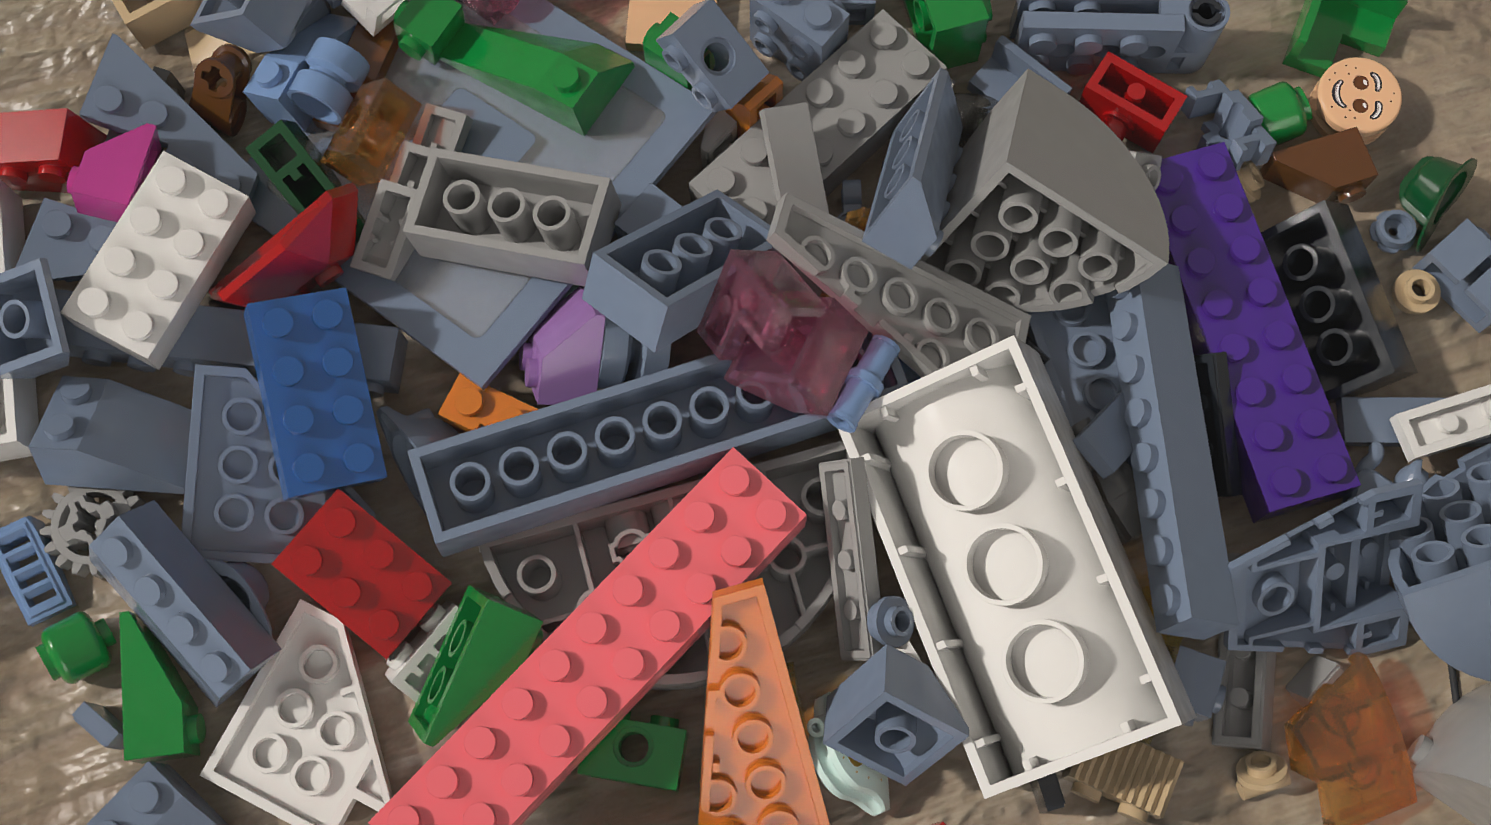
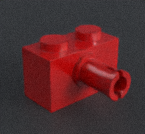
M1108 51L1086 84L1079 102L1103 121L1121 141L1126 138L1153 154L1188 96Z

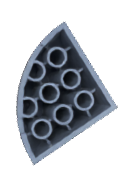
M1491 443L1457 459L1459 468L1450 472L1445 477L1435 474L1429 478L1423 486L1419 526L1390 532L1388 540L1390 545V555L1388 558L1390 574L1400 604L1419 637L1434 654L1453 668L1486 681H1491Z

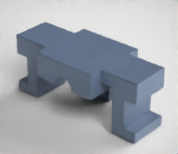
M1220 79L1210 81L1207 88L1201 91H1197L1193 86L1187 87L1185 95L1188 97L1181 107V111L1188 119L1215 113L1213 120L1203 122L1201 130L1204 135L1201 136L1196 149L1225 142L1236 171L1240 170L1245 161L1251 160L1256 166L1268 162L1277 142L1261 126L1264 117L1238 89L1230 91Z

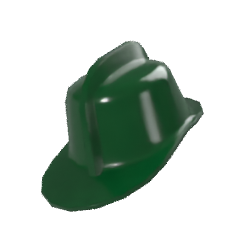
M1426 156L1402 180L1399 187L1400 203L1423 226L1416 246L1417 253L1422 251L1443 215L1451 208L1467 187L1476 170L1477 159L1471 158L1465 163L1460 164L1442 157Z

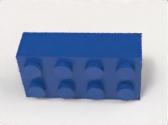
M347 288L248 303L244 311V318L283 500L289 501L336 491L338 488L342 490L371 484L387 478Z

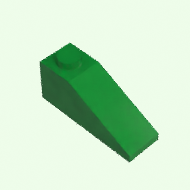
M130 611L119 612L124 761L143 764L148 761L158 762L200 756V743L205 741L206 726L203 715L201 713L198 714L196 702L158 639L135 613Z

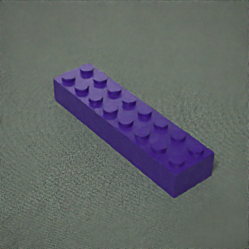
M1225 142L1163 158L1160 167L1161 179L1155 193L1161 204L1168 228V264L1179 266L1193 355L1227 352L1242 493L1252 522L1257 523L1342 498L1347 493L1361 486V483Z

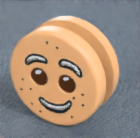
M1362 57L1340 60L1325 71L1310 94L1308 102L1313 115L1311 122L1323 137L1358 127L1365 145L1370 144L1385 132L1399 114L1402 105L1400 85L1391 71L1374 60Z

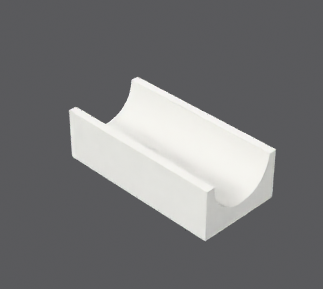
M1013 335L871 401L854 433L838 429L849 458L864 457L870 511L908 607L912 612L914 622L937 680L969 727V737L962 741L984 799L1172 729L1197 717L1162 635L1156 632L1155 619L1085 458L1073 442L1075 435L1037 351Z

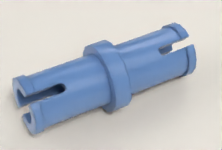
M874 335L857 367L849 369L844 377L846 386L827 416V419L833 426L844 432L854 433L871 400L877 399L884 389L882 381L900 352V347L893 340L883 335Z

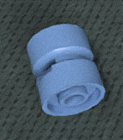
M319 37L305 59L310 66L309 69H302L297 73L287 91V96L295 106L309 116L328 124L338 125L342 123L353 102V97L350 93L359 91L370 71V65L352 47L329 37Z

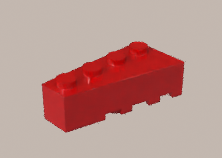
M68 108L0 113V179L12 190L68 193L67 180L72 167H79L85 151L104 143L107 135Z

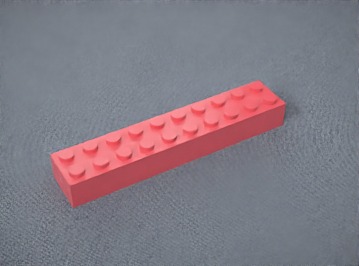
M733 447L380 809L368 824L522 825L710 627L712 591L755 580L806 526L807 514Z

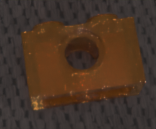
M387 78L361 85L320 161L356 186L380 182L390 167L422 104Z

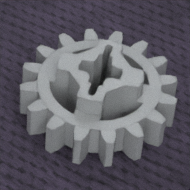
M67 486L69 493L66 496L55 492L52 495L53 500L58 504L56 509L43 510L42 512L43 516L51 520V526L40 529V535L52 539L44 547V551L54 557L58 556L55 565L67 571L72 568V574L86 578L89 572H91L93 576L102 579L104 576L92 564L90 556L79 555L76 551L79 549L83 551L89 549V545L119 515L146 504V501L137 495L133 496L135 491ZM110 497L116 501L113 503L105 501L99 504L94 498Z

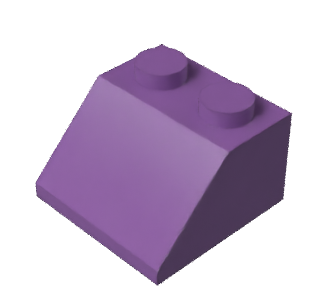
M579 286L558 303L530 335L528 343L524 342L519 349V369L525 371V386L532 388L537 404L554 405L597 391L605 316L582 299L584 286Z

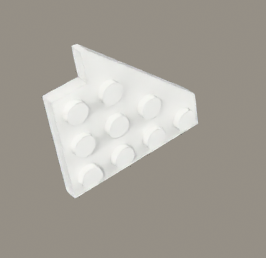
M300 599L276 641L282 650L258 672L199 776L291 825H344L356 801L379 812L393 797V792L349 629L333 615Z

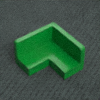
M1305 0L1282 64L1321 78L1325 71L1332 66L1339 43L1380 57L1386 49L1394 22L1407 5L1408 0Z

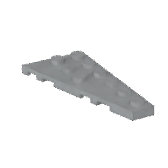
M787 192L778 201L766 241L873 335H883L893 340L900 347L898 357L921 378L1013 335L1024 343L1026 342L1031 315L922 260H919L912 270L863 243L864 231Z

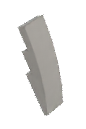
M426 103L413 142L404 140L390 181L380 180L350 267L391 281L396 280L415 249L403 233V229L431 147L461 152L473 123V119L467 114Z

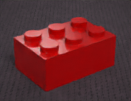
M339 488L271 563V565L386 660L452 584L451 581Z

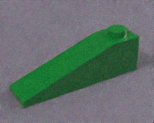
M470 23L463 24L439 56L442 62L584 137L635 68L634 62L597 43Z

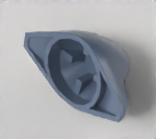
M388 406L380 407L376 411V415L392 456L409 490L426 515L407 451L459 435V433L450 424L434 418L429 408L406 416Z

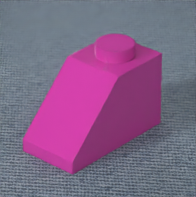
M146 123L85 151L80 166L72 167L67 180V192L72 195L77 213L113 222L119 221L158 160L162 148L157 125Z

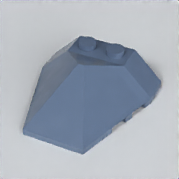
M1416 478L1370 489L1229 562L1228 567L1231 573L1239 626L1224 631L1223 645L1227 650L1283 652L1284 647L1305 648L1309 654H1323L1324 649H1343L1348 655L1362 656L1406 645L1409 619L1400 604L1397 592L1389 585L1390 570L1388 558L1390 555V545L1388 540L1390 532L1419 526L1424 483Z

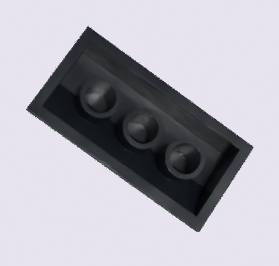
M1323 200L1261 232L1329 404L1336 402L1341 397H1355L1378 390L1418 373L1348 204Z

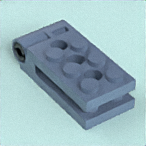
M1016 0L1010 19V38H1015L1014 44L1049 71H1067L1071 75H1086L1096 71L1109 51L1146 73L1190 74L1198 71L1205 64L1230 18V7L1226 0Z

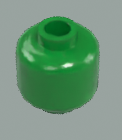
M1283 81L1257 91L1247 98L1264 117L1261 126L1277 142L1275 147L1302 136L1307 130V121L1313 119L1310 104L1300 86L1293 88L1290 84Z
M80 611L45 628L41 633L42 644L35 648L54 681L62 678L68 684H76L110 665L112 656L108 648L117 642L104 618L94 622L89 614Z

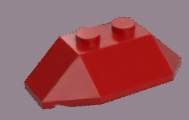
M354 183L325 191L316 201L216 285L212 286L207 292L213 300L246 308L248 303L311 293L310 290L316 285L324 287L344 273L340 266L355 253L358 189Z

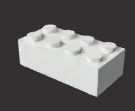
M163 151L60 313L74 326L160 370L255 216L256 211L249 196Z

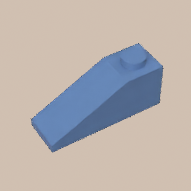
M327 14L295 35L292 42L284 49L274 50L266 54L243 93L271 124H276L281 119L293 121L305 132L313 117L295 106L288 98L287 91L297 73L302 69H309L310 66L305 59L317 38L329 37L347 45L358 21L355 18Z

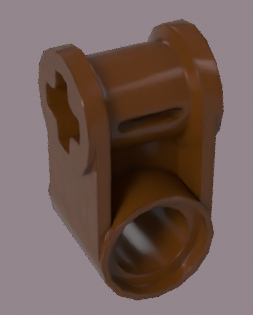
M224 44L219 46L211 57L202 60L196 66L194 72L193 92L189 106L213 130L232 137L236 136L240 131L247 112V96L243 91L250 80L252 63L248 54L234 44Z

